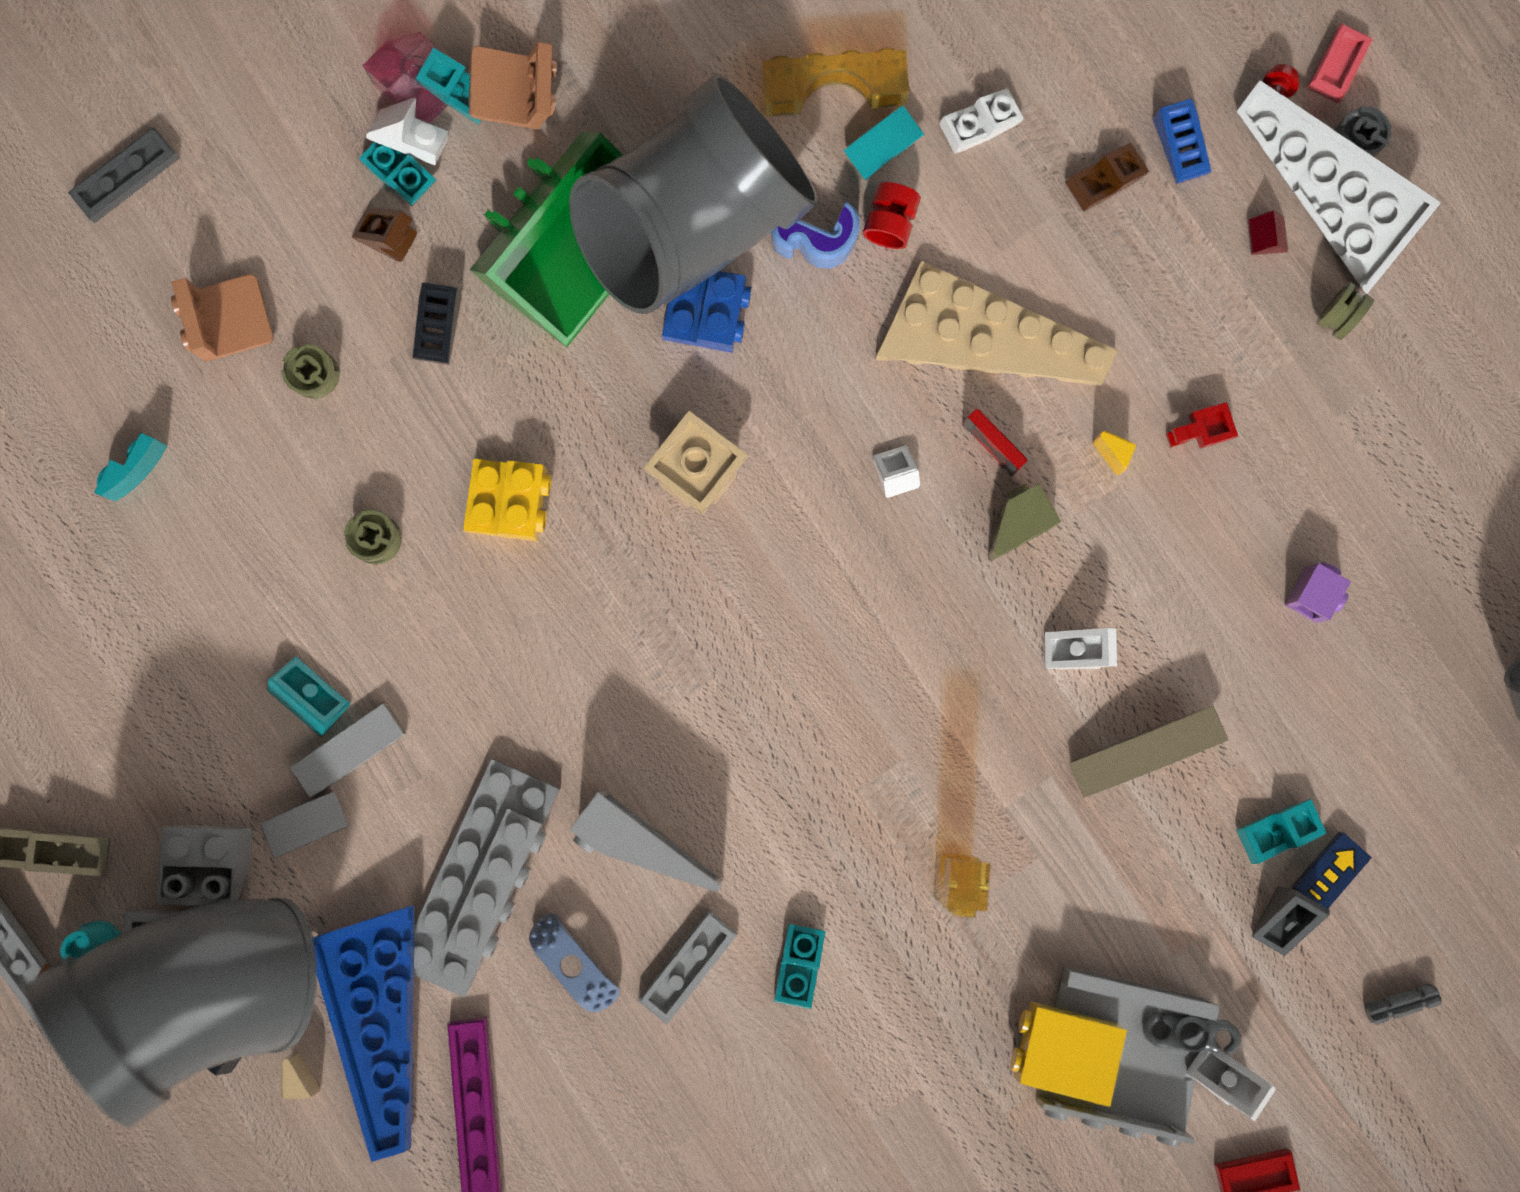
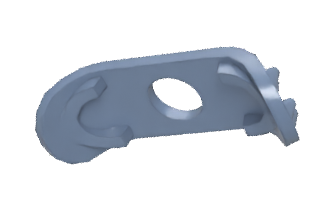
M556 914L544 915L534 924L529 935L532 949L579 1005L587 1011L594 1013L608 1008L617 1000L620 994L617 984L601 971L566 930ZM574 955L581 960L582 971L579 975L570 977L564 974L561 969V962L565 956Z

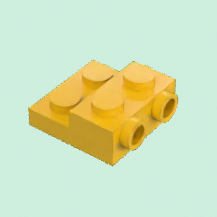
M473 459L463 531L538 541L539 532H544L546 528L547 511L542 510L544 496L549 497L551 492L552 475L547 474V469L542 464L509 460L505 463Z

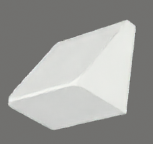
M907 445L872 456L886 497H892L920 486L919 471Z

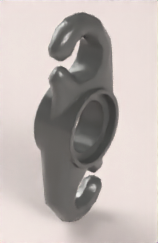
M1157 1013L1149 1015L1143 1023L1145 1039L1158 1048L1190 1052L1209 1050L1213 1053L1221 1052V1047L1216 1042L1215 1035L1220 1030H1226L1231 1036L1230 1044L1224 1048L1227 1055L1235 1053L1241 1045V1035L1238 1028L1227 1020L1217 1019V1021L1194 1016L1175 1018L1166 1014L1162 1020L1168 1027V1034L1162 1038L1155 1036L1152 1031L1153 1025L1160 1020ZM1194 1022L1201 1027L1203 1037L1198 1044L1188 1045L1182 1040L1181 1029L1186 1023Z

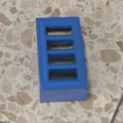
M1188 99L1159 109L1153 118V122L1176 184L1210 174V162L1193 100ZM1182 120L1181 122L1171 124V121ZM1186 131L1187 136L1175 139L1174 134ZM1191 145L1192 150L1179 154V148ZM1196 158L1198 164L1182 168V162Z

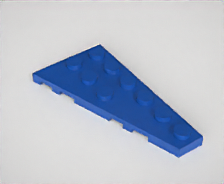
M414 905L312 937L316 955L318 982L371 1162L404 1153L412 1147Z

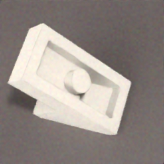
M416 98L380 109L367 132L366 138L435 165L448 141L449 131L415 118Z
M1100 628L1045 632L1046 669H1100L1101 667L1117 666L1116 629Z
M1209 1050L1200 1051L1186 1071L1189 1076L1227 1105L1230 1104L1254 1122L1276 1090L1273 1085L1222 1051L1219 1053H1213Z

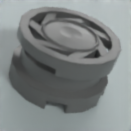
M1361 106L1357 110H1351L1334 128V131L1373 157L1388 144L1391 137V125L1388 118L1380 110L1373 107Z

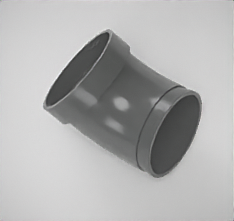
M714 73L685 99L686 110L665 127L622 156L599 167L594 172L581 176L572 186L569 198L570 218L582 255L603 288L618 303L633 312L647 314L658 309L662 304L681 296L735 261L779 226L784 229L790 228L818 205V197L811 181L780 135L755 105L733 83L718 73Z
M270 898L267 900L247 899L220 902L187 909L148 922L101 944L79 959L67 956L31 980L27 985V995L42 1031L76 1082L110 1118L124 1127H132L167 1102L171 1097V1088L203 1070L238 1058L262 1055L267 1052L280 1053L293 1048L302 1038L310 1021L314 1006L317 980L316 955L308 923L303 913L292 901L286 898Z

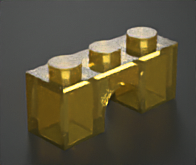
M936 852L933 897L943 904V908H947V911L952 912L954 916L973 918L976 917V911H988L991 863L979 860L974 855Z

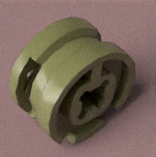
M1351 282L1338 292L1316 321L1324 329L1329 327L1333 330L1332 335L1339 340L1345 338L1357 326L1374 303V299L1368 294L1362 296L1356 292L1357 287Z
M305 344L300 347L295 346L287 352L283 359L284 367L281 373L284 382L290 389L306 398L317 399L325 397L335 389L339 382L340 371L338 363L332 355L316 345Z
M375 510L360 511V514L354 518L351 517L345 525L343 534L346 540L345 546L349 552L365 563L374 565L386 563L394 558L400 550L402 542L401 532L397 524L380 511Z

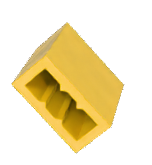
M1030 1001L1029 1009L1023 1010L1020 1017L1019 1032L1023 1033L1020 1048L1015 1047L1011 1057L1010 1069L1014 1071L1013 1076L1023 1085L1110 1107L1127 1030L1115 1022Z

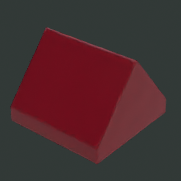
M1273 210L1248 219L1251 255L1286 253L1288 251L1283 215Z

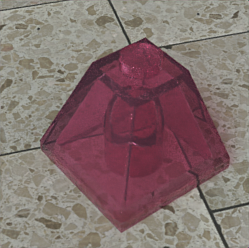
M421 32L387 40L362 65L372 84L392 103L397 104L411 98H416L415 118L430 124L448 105L417 82L416 76L433 47L440 52L442 51Z

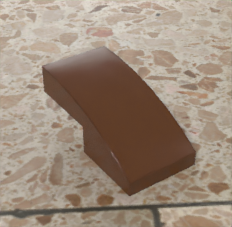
M1130 142L1104 155L1098 163L1071 175L1065 183L1083 212L1131 186L1145 177L1150 171Z

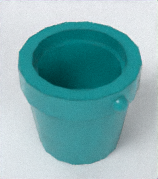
M96 920L85 923L64 939L60 949L61 958L73 956L79 959L101 944L121 935L122 932L108 921Z

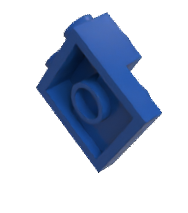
M719 271L696 287L668 302L662 340L733 353L735 342H742L745 321L739 320L741 308H748L752 287L746 286V276Z

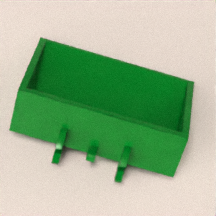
M581 132L552 168L538 157L535 160L532 157L529 158L526 163L542 181L530 196L519 186L514 190L512 194L522 203V206L509 221L495 210L493 212L490 210L486 211L484 214L485 218L500 233L470 269L493 292L565 347L570 345L610 295L596 279L582 255L573 231L569 209L570 192L574 182L581 176L594 172L599 167L623 155L601 132Z

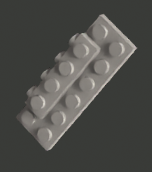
M496 759L490 760L414 926L415 976L465 998L484 957L490 959L497 947L499 938L494 935L500 922L506 924L511 916L515 903L510 901L515 888L522 889L529 876L531 868L527 867L526 864L531 853L538 854L544 843L547 833L542 832V829L560 788Z

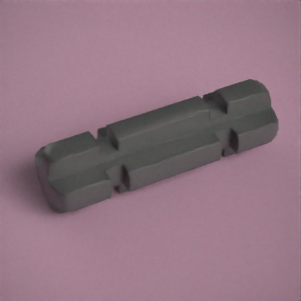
M1427 984L1418 987L1414 992L1411 989L1385 997L1383 1002H1379V1000L1369 1002L1364 1008L1367 1018L1371 1023L1381 1024L1389 1021V1017L1397 1019L1422 1011L1423 1007L1429 1009L1439 1006L1442 999L1437 987Z

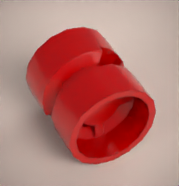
M881 182L877 184L871 203L874 211L868 213L862 233L864 238L871 243L889 249L906 248L912 230L910 221L915 219L921 200L919 193L899 183Z

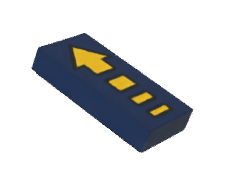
M1338 832L1291 887L1328 909L1372 857L1344 832Z

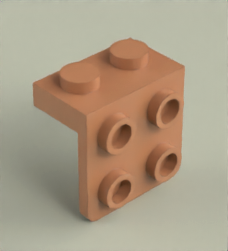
M537 42L528 56L480 46L474 47L470 53V116L480 120L539 129L546 119L553 115L556 105V96L554 93H551V81L555 78L557 68L556 59L552 58V44Z
M248 274L200 289L187 278L171 282L175 294L171 296V303L176 315L181 317L184 327L183 330H180L182 343L187 351H191L203 361L209 362L264 346L274 340L260 284L254 275Z

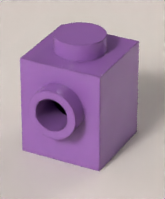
M1322 562L1321 564L1317 563L1305 567L1285 605L1316 623L1331 620L1334 612H1339L1345 605L1349 596L1346 590L1351 581L1341 576L1342 572L1340 569L1328 563Z

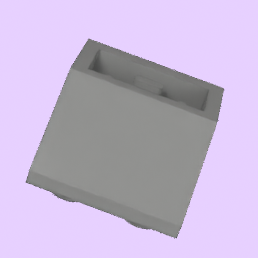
M190 825L162 827L157 905L206 906L220 902L238 901L251 865L253 827Z

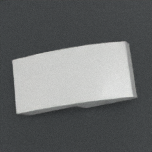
M1006 88L978 98L974 106L944 116L939 124L954 154L1005 132L1021 123L1024 118L1009 89Z

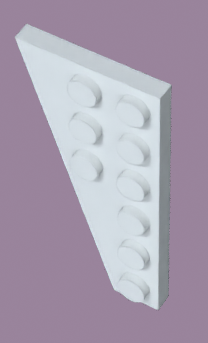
M1259 81L1237 110L1238 115L1365 294H1368L1441 202L1262 81Z

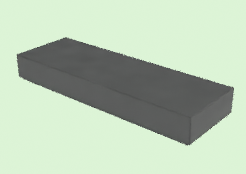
M153 127L68 193L93 223H96L180 158Z

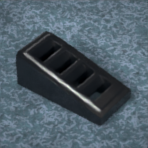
M424 282L421 284L413 359L450 364L462 297L457 288ZM432 300L447 301V305L432 303ZM430 313L446 315V319L429 318ZM427 327L444 330V335L427 333ZM425 342L443 345L442 350L424 348Z

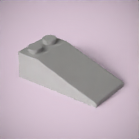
M605 790L595 795L570 828V831L576 834L573 841L590 854L597 850L601 854L714 892H718L722 886L723 880Z

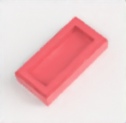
M1341 23L1336 29L1307 88L1339 104L1344 98L1373 38Z

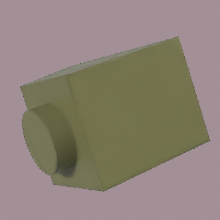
M1025 483L1007 494L1010 500L1001 507L988 553L991 562L1061 523L1040 483L1030 489Z

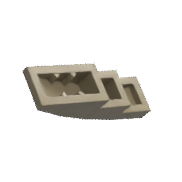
M1214 705L1145 730L1141 734L1109 745L1105 749L1075 759L1069 765L1083 798L1195 755L1229 739Z
M0 826V867L24 869V871L104 877L106 876L111 838Z

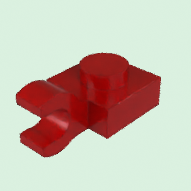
M1227 402L1192 412L1188 415L1191 424L1174 428L1172 432L1166 433L1170 448L1197 439L1199 448L1202 449L1238 437Z

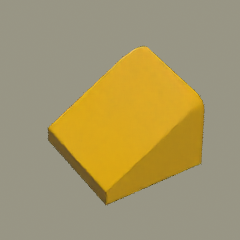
M1105 430L1097 435L1092 443L1118 476L1127 469L1137 446L1135 443Z

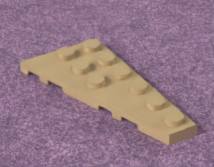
M921 261L875 360L888 361L891 359L908 361L909 364H934L952 369L995 374L1003 372L1020 374L1021 377H1046L1057 379V381L1101 386L1118 350Z

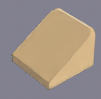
M293 1052L281 1061L282 1099H308L320 1091L316 1079L300 1052Z

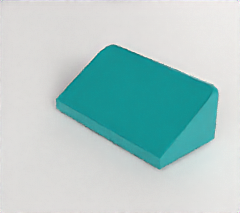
M297 656L292 658L268 680L267 691L320 737L333 726L351 704Z

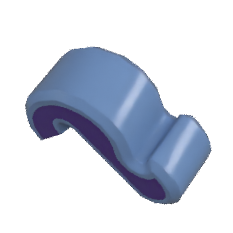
M846 201L832 233L799 219L788 229L781 228L780 226L771 233L772 246L779 255L787 259L793 257L795 249H799L808 263L817 268L832 269L844 263L854 250L859 233L860 219L856 208Z

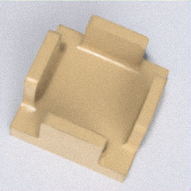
M688 411L645 465L644 471L655 478L661 488L686 507L690 508L691 506L703 515L711 504L715 505L733 483L737 477L736 472L748 458V455L691 411Z

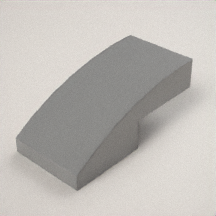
M335 791L260 823L274 859L349 826Z

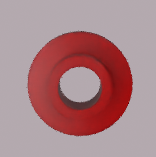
M1278 64L1265 74L1263 83L1284 97L1290 98L1298 91L1300 85L1299 74L1290 65Z

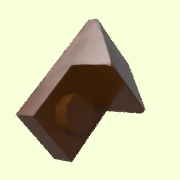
M368 206L352 238L395 261L401 262L416 238L417 232L409 226L412 218L402 211Z

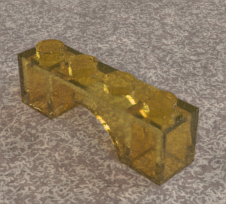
M890 47L881 48L876 52L869 53L849 50L840 55L825 56L822 53H812L804 58L791 59L787 56H775L770 60L763 61L762 64L766 117L801 114L806 100L812 93L824 86L833 84L845 85L855 89L866 99L871 109L906 106L910 91L906 50H895Z

